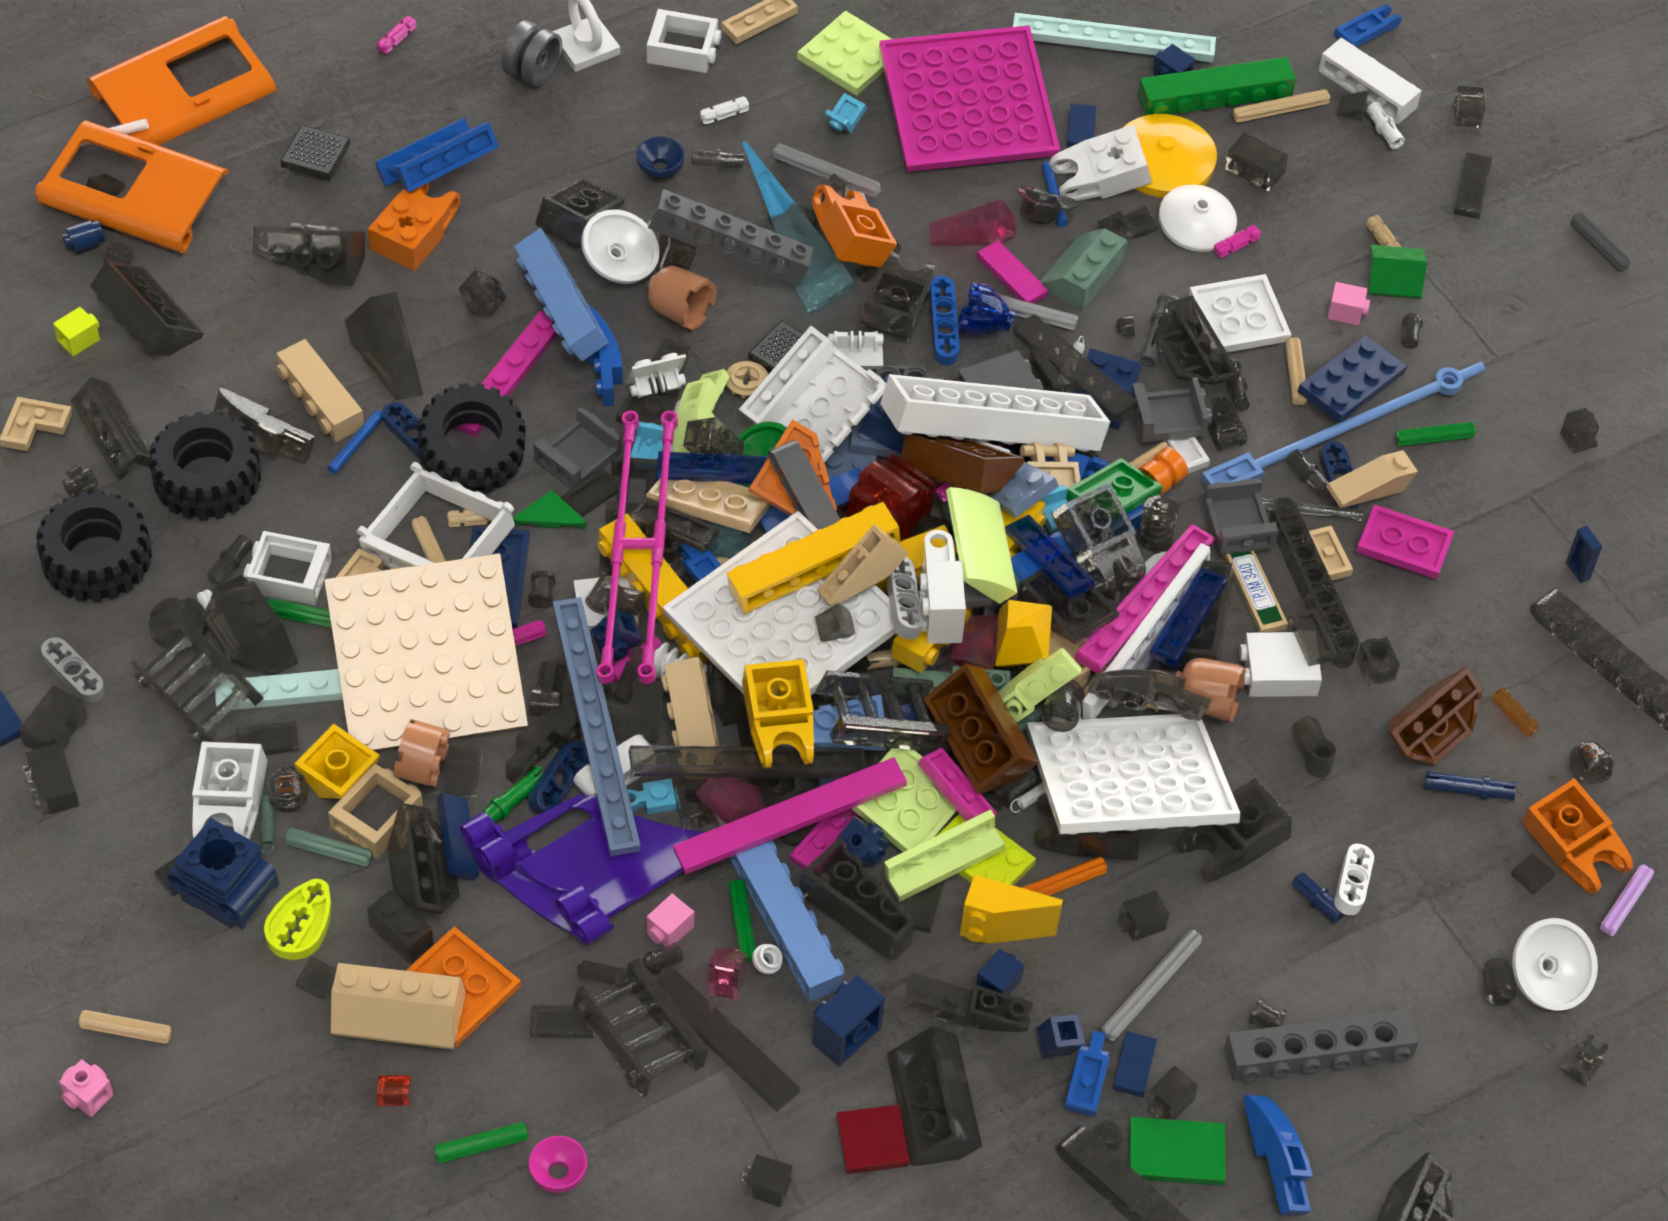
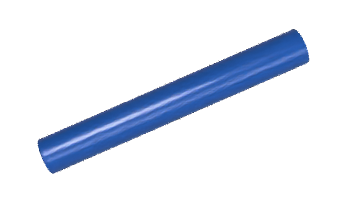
M1044 162L1041 167L1056 221L1059 227H1065L1068 221L1054 171L1050 167V162Z
M375 410L327 466L329 472L336 474L381 422L383 419L381 411Z

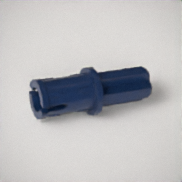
M1303 872L1294 878L1292 886L1311 902L1310 906L1312 908L1316 906L1334 924L1341 920L1345 914L1335 907L1334 898L1328 894L1329 890L1326 887L1321 888Z

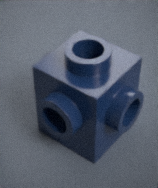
M615 610L612 648L614 649L613 657L620 659L642 640V636L634 616ZM608 615L591 629L595 640V647L601 654L602 648L605 647Z
M855 816L836 838V841L847 850L846 857L858 866L863 863L873 867L874 864L883 859L886 849L891 844L883 837L885 831L872 821L869 824Z

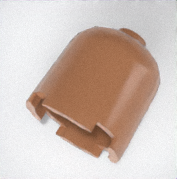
M671 265L662 268L650 279L648 284V302L652 309L690 330L699 328L707 320L704 314L709 305L713 307L717 295L716 285L711 283L709 279L681 267Z
M1208 658L1190 660L1185 665L1183 672L1177 671L1174 680V688L1178 689L1180 704L1188 711L1221 721L1233 722L1240 702H1236L1235 698L1237 690L1244 689L1246 668L1240 667L1237 664Z

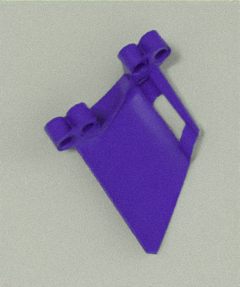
M582 793L503 832L501 825H496L485 811L459 827L467 846L478 862L477 865L480 871L488 879L498 882L536 914L572 934L585 945H589L614 928L613 924L610 925L608 918L683 871L673 850V845L705 833L674 827L633 815L640 842V851L610 856L597 797L595 795L586 796ZM573 809L585 811L592 817L540 850H531L527 845V839L531 834Z

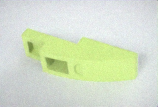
M725 369L702 374L700 380L687 383L678 406V427L674 429L673 457L676 461L685 458H695L702 452V448L717 421L712 411L729 379Z
M1062 647L1045 660L1039 658L1000 689L998 693L1017 723L1032 713L1037 703L1081 673V667Z

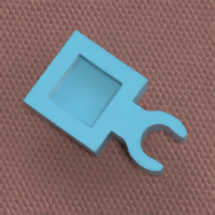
M671 779L642 783V791L627 790L629 799L634 800V802L630 803L632 812L642 807H646L647 814L677 810V802Z

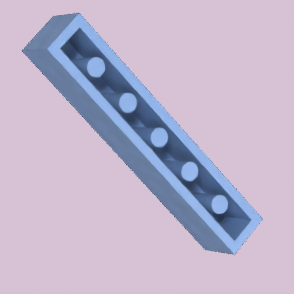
M539 228L516 244L514 247L519 254L516 260L525 272L528 271L525 277L533 288L537 287L534 293L543 305L546 304L543 310L549 319L556 322L552 326L560 338L564 337L565 340L561 343L570 355L575 353L583 361L608 344V340L558 250L544 231Z
M773 840L733 855L729 857V860L739 878L745 881L746 891L809 1003L836 992L842 984L845 970L841 961L838 958L834 959L831 954V945L825 934L821 935L817 929L818 923L812 910L807 911L803 904L804 897L800 888L793 886L790 881V871L784 862L780 863L777 857V848Z

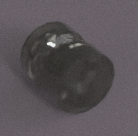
M1070 680L1046 697L1041 711V718L1049 729L1056 732H1067L1076 727L1085 696L1084 690L1078 682Z

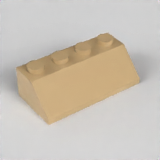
M338 963L331 992V1034L454 1050L466 995L465 987L460 977Z

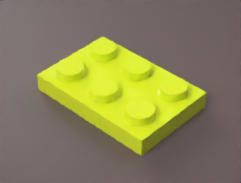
M959 814L938 835L966 822L965 819ZM995 828L1005 843V850L958 874L970 883H972L975 874L1014 886L1035 865L1036 858Z

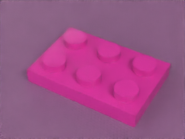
M1374 504L1356 553L1437 579L1454 531Z

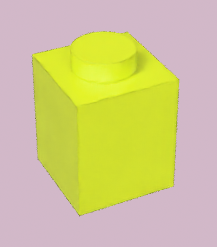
M81 307L53 323L57 341L73 357L100 340L98 332L99 322L93 314H87Z

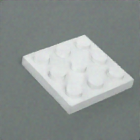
M1266 274L1194 286L1189 289V297L1213 355L1283 343L1291 337V332Z

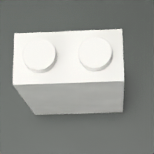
M1315 632L1246 633L1244 644L1239 645V660L1244 661L1246 678L1244 685H1247L1249 697L1318 696L1322 677Z

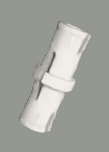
M1380 102L1370 104L1366 113L1375 123V129L1378 134L1386 139L1391 149L1400 148L1404 144L1405 138L1396 128V122L1393 117L1387 115Z

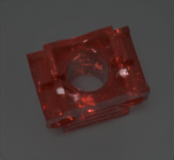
M892 453L888 460L885 459L882 463L875 460L859 473L858 482L850 489V503L845 518L853 516L869 506H875L883 502L899 526L900 542L914 537L915 530H919L923 523L926 524L929 521L937 482Z

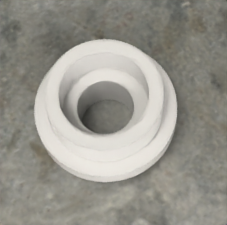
M762 944L754 950L752 961L759 972L770 975L780 969L782 953L775 945ZM763 956L769 960V964L764 960Z

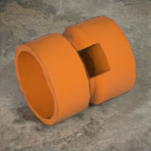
M1164 448L1152 458L1151 462H1146L1138 468V470L1163 486L1161 494L1154 498L1162 496L1188 475V467L1185 460L1172 448Z

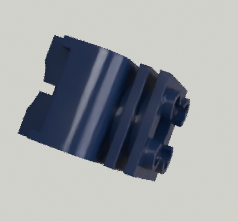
M212 818L209 819L166 873L168 888L179 893L183 902L206 912L231 929L235 925L242 930L246 926V921L271 890L278 887L279 881L275 868L268 861L261 858L263 854L260 851L261 846Z

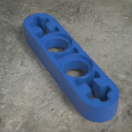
M937 276L933 278L930 285L934 356L938 363L952 365L958 360L960 348L955 285L951 278ZM942 287L945 290V296L940 297V288ZM945 306L948 307L951 311L948 313H940L938 312L937 308ZM948 327L952 332L950 334H942L938 329ZM944 344H949V353H945Z

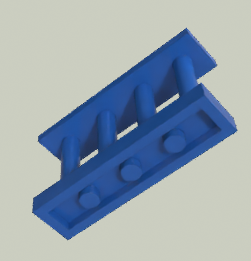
M462 118L375 161V165L384 186H388L401 179L405 191L410 192L498 148L499 145L490 123L484 122L470 129L466 118Z

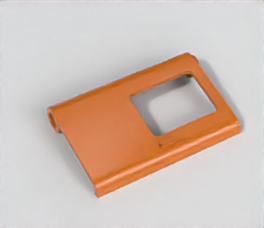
M226 16L87 78L89 89L98 102L104 100L121 125L146 118L149 129L128 135L156 145H161L276 91L271 75L243 39L235 21ZM227 38L228 41L234 44L251 67V70L194 97L188 96L166 65Z
M85 120L79 125L44 180L36 186L35 196L39 204L85 220H91V222L98 220L102 226L183 254L188 250L192 241L191 225L222 176H227L229 170ZM84 142H89L147 163L124 198H117L60 177Z

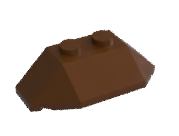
M1468 666L1428 687L1391 719L1388 734L1403 757L1435 765L1473 732L1478 713L1479 699L1482 697L1483 690Z

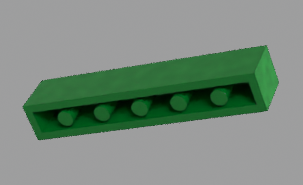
M1282 57L1140 78L1138 99L1145 116L1187 113L1293 96L1296 77L1288 58Z

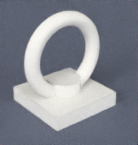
M568 0V11L572 24L552 32L559 34L562 38L561 53L574 71H579L620 55V46L598 18L589 0ZM578 4L585 12L586 19L581 20Z

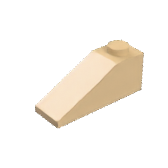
M1404 450L1382 455L1328 483L1326 487L1339 507L1344 508L1401 493L1406 489L1418 471Z
M874 524L817 591L832 607H835L890 576L906 558L908 552L893 537Z

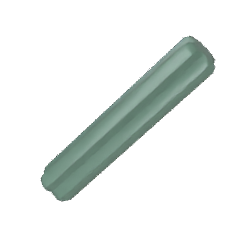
M289 828L285 835V844L365 867L369 866L372 860V850L295 828Z

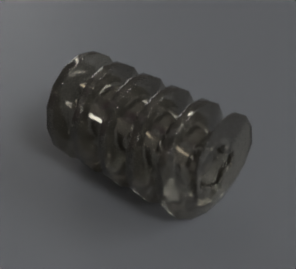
M1160 495L1152 496L1144 502L1138 538L1144 546L1153 552H1166L1172 546L1180 508L1177 500L1169 496Z

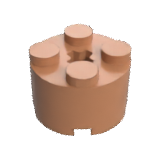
M410 719L398 749L401 761H395L393 776L422 785L436 787L440 775V763L445 761L449 744L447 743L450 731L442 727Z

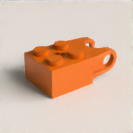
M429 183L410 192L403 189L368 228L370 250L415 271L444 238V232L459 208L460 194L450 191L438 198L428 197L426 195L429 191Z
M821 184L815 189L812 197V206L819 225L838 260L881 268L897 243L878 209L870 207L864 197L856 191H848L845 198H843L828 185ZM824 192L825 198L823 203L821 204L820 198L821 194Z
M1575 778L1528 808L1522 824L1557 866L1587 893L1595 894L1602 887L1593 863H1607L1622 873H1627L1633 869L1631 855L1613 829V822Z

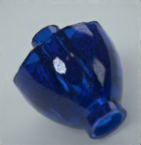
M972 282L967 295L969 297L968 307L963 306L959 314L958 321L960 323L958 329L962 333L975 336L990 335L1001 330L1008 332L1015 311L1009 309L1004 299L993 288L981 282Z

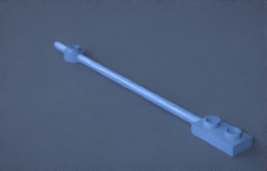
M1479 362L1460 371L1449 367L1442 368L1437 372L1433 383L1254 460L1248 452L1202 472L1201 480L1207 486L1217 482L1226 483L1243 479H1262L1264 474L1262 468L1434 393L1440 392L1444 395L1457 394L1461 389L1463 381L1485 372V366L1482 362Z

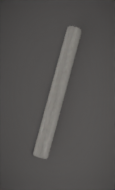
M777 144L772 150L775 159L871 197H876L881 192L880 183L783 144Z
M1193 929L1188 930L1103 1025L1101 1033H1105L1107 1040L1114 1041L1195 951L1202 940V936Z

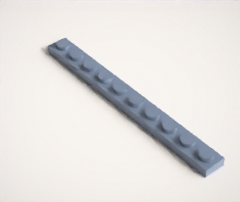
M582 598L554 601L553 612L610 856L639 852L640 842L603 686L597 677L596 669L598 665Z

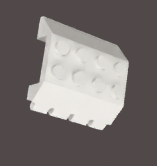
M810 326L739 410L754 424L771 421L788 427L793 419L817 434L820 453L825 463L834 452L832 449L835 446L838 447L852 431L851 427L853 425L856 426L870 410L869 406L875 404L883 395L886 383L872 370L868 369L866 371L839 351L830 339Z

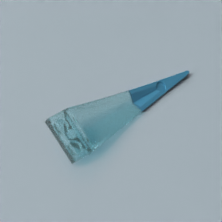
M743 141V147L776 233L813 247L810 266L799 285L795 286L805 307L810 314H813L855 287L856 284L844 263L838 260L832 248L748 143Z

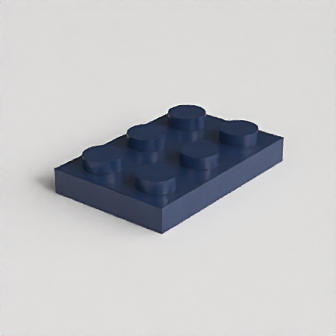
M1090 348L1073 393L1090 395L1110 421L1109 427L1119 430L1131 398L1132 384L1138 380L1142 363Z

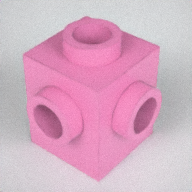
M82 1059L75 1066L68 1068L59 1081L63 1093L61 1096L63 1101L72 1109L78 1107L90 1117L114 1096L110 1081L107 1079L105 1072L97 1065L93 1064L90 1066Z

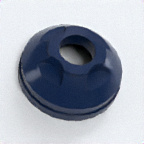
M657 136L649 138L639 145L636 153L640 169L644 173L656 178H665L677 173L684 162L683 147L676 140L669 137ZM662 162L667 164L668 167L658 170L653 165Z

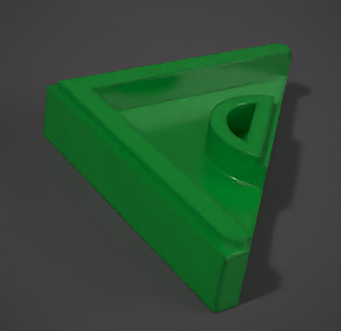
M553 490L513 517L516 527L521 524H533L544 528H560V526H576L581 530L586 528V521Z

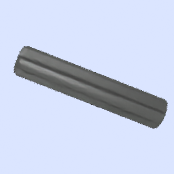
M1579 212L1572 217L1571 224L1615 267L1623 271L1630 266L1631 259L1583 212Z

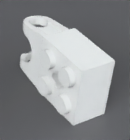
M1134 125L1080 142L1055 154L1050 160V167L1054 173L1076 174L1059 189L1061 199L1067 202L1099 196L1104 199L1152 183L1148 165ZM1068 160L1064 164L1057 165L1060 161ZM1077 189V191L1073 193H1066L1070 190Z
M943 530L929 532L924 540V560L922 563V574H920L919 599L923 616L921 632H926L927 644L962 643L966 606L962 561H955L952 536ZM935 538H941L947 544L942 548H936L930 542Z
M202 742L192 792L193 839L210 818L224 826L234 828L235 832L248 839L251 838L259 814L268 763L261 744Z

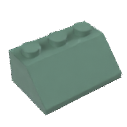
M1105 228L1079 234L1040 282L1048 289V293L1083 311L1124 262L1127 240Z

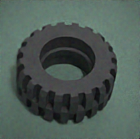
M468 383L459 384L457 389L450 386L444 389V395L437 393L431 398V404L425 406L422 411V417L419 419L418 450L421 464L426 466L427 472L431 473L432 471L450 482H458L468 490L473 492L482 490L483 493L491 492L492 486L496 485L497 488H500L506 484L507 477L509 479L513 478L517 473V467L521 466L523 461L526 426L524 419L521 418L522 412L518 406H512L513 400L507 394L502 397L500 390L495 387H491L489 390L484 388L485 384L476 383V386H468ZM476 423L489 428L497 436L498 442L486 452L466 454L450 446L445 436L458 425Z
M202 411L195 412V415L189 417L187 414L181 416L179 421L175 423L173 421L165 426V431L161 430L155 437V442L152 443L150 448L149 465L155 492L158 494L159 500L163 505L169 506V510L176 514L182 512L183 517L190 519L199 517V520H208V517L215 516L216 519L225 517L224 514L228 512L233 514L238 511L241 504L245 506L251 500V495H254L259 488L261 468L255 437L242 422H235V418L226 414L223 417L218 412L210 411V414H203ZM203 457H217L228 462L223 468L210 474H191L183 470L190 462Z
M86 491L79 493L77 497L72 498L69 496L63 499L61 505L56 504L50 509V515L46 514L40 522L41 526L37 530L36 544L45 578L49 580L50 585L55 590H60L61 594L69 598L75 596L76 600L86 602L87 599H92L93 602H102V598L109 597L111 600L117 598L121 592L127 593L133 589V583L138 584L143 579V572H147L151 564L152 548L147 524L139 508L134 507V503L124 498L121 500L120 495L111 492L109 495H105L104 491H95L94 494H87ZM91 537H109L118 541L112 549L96 556H81L71 552L78 543Z

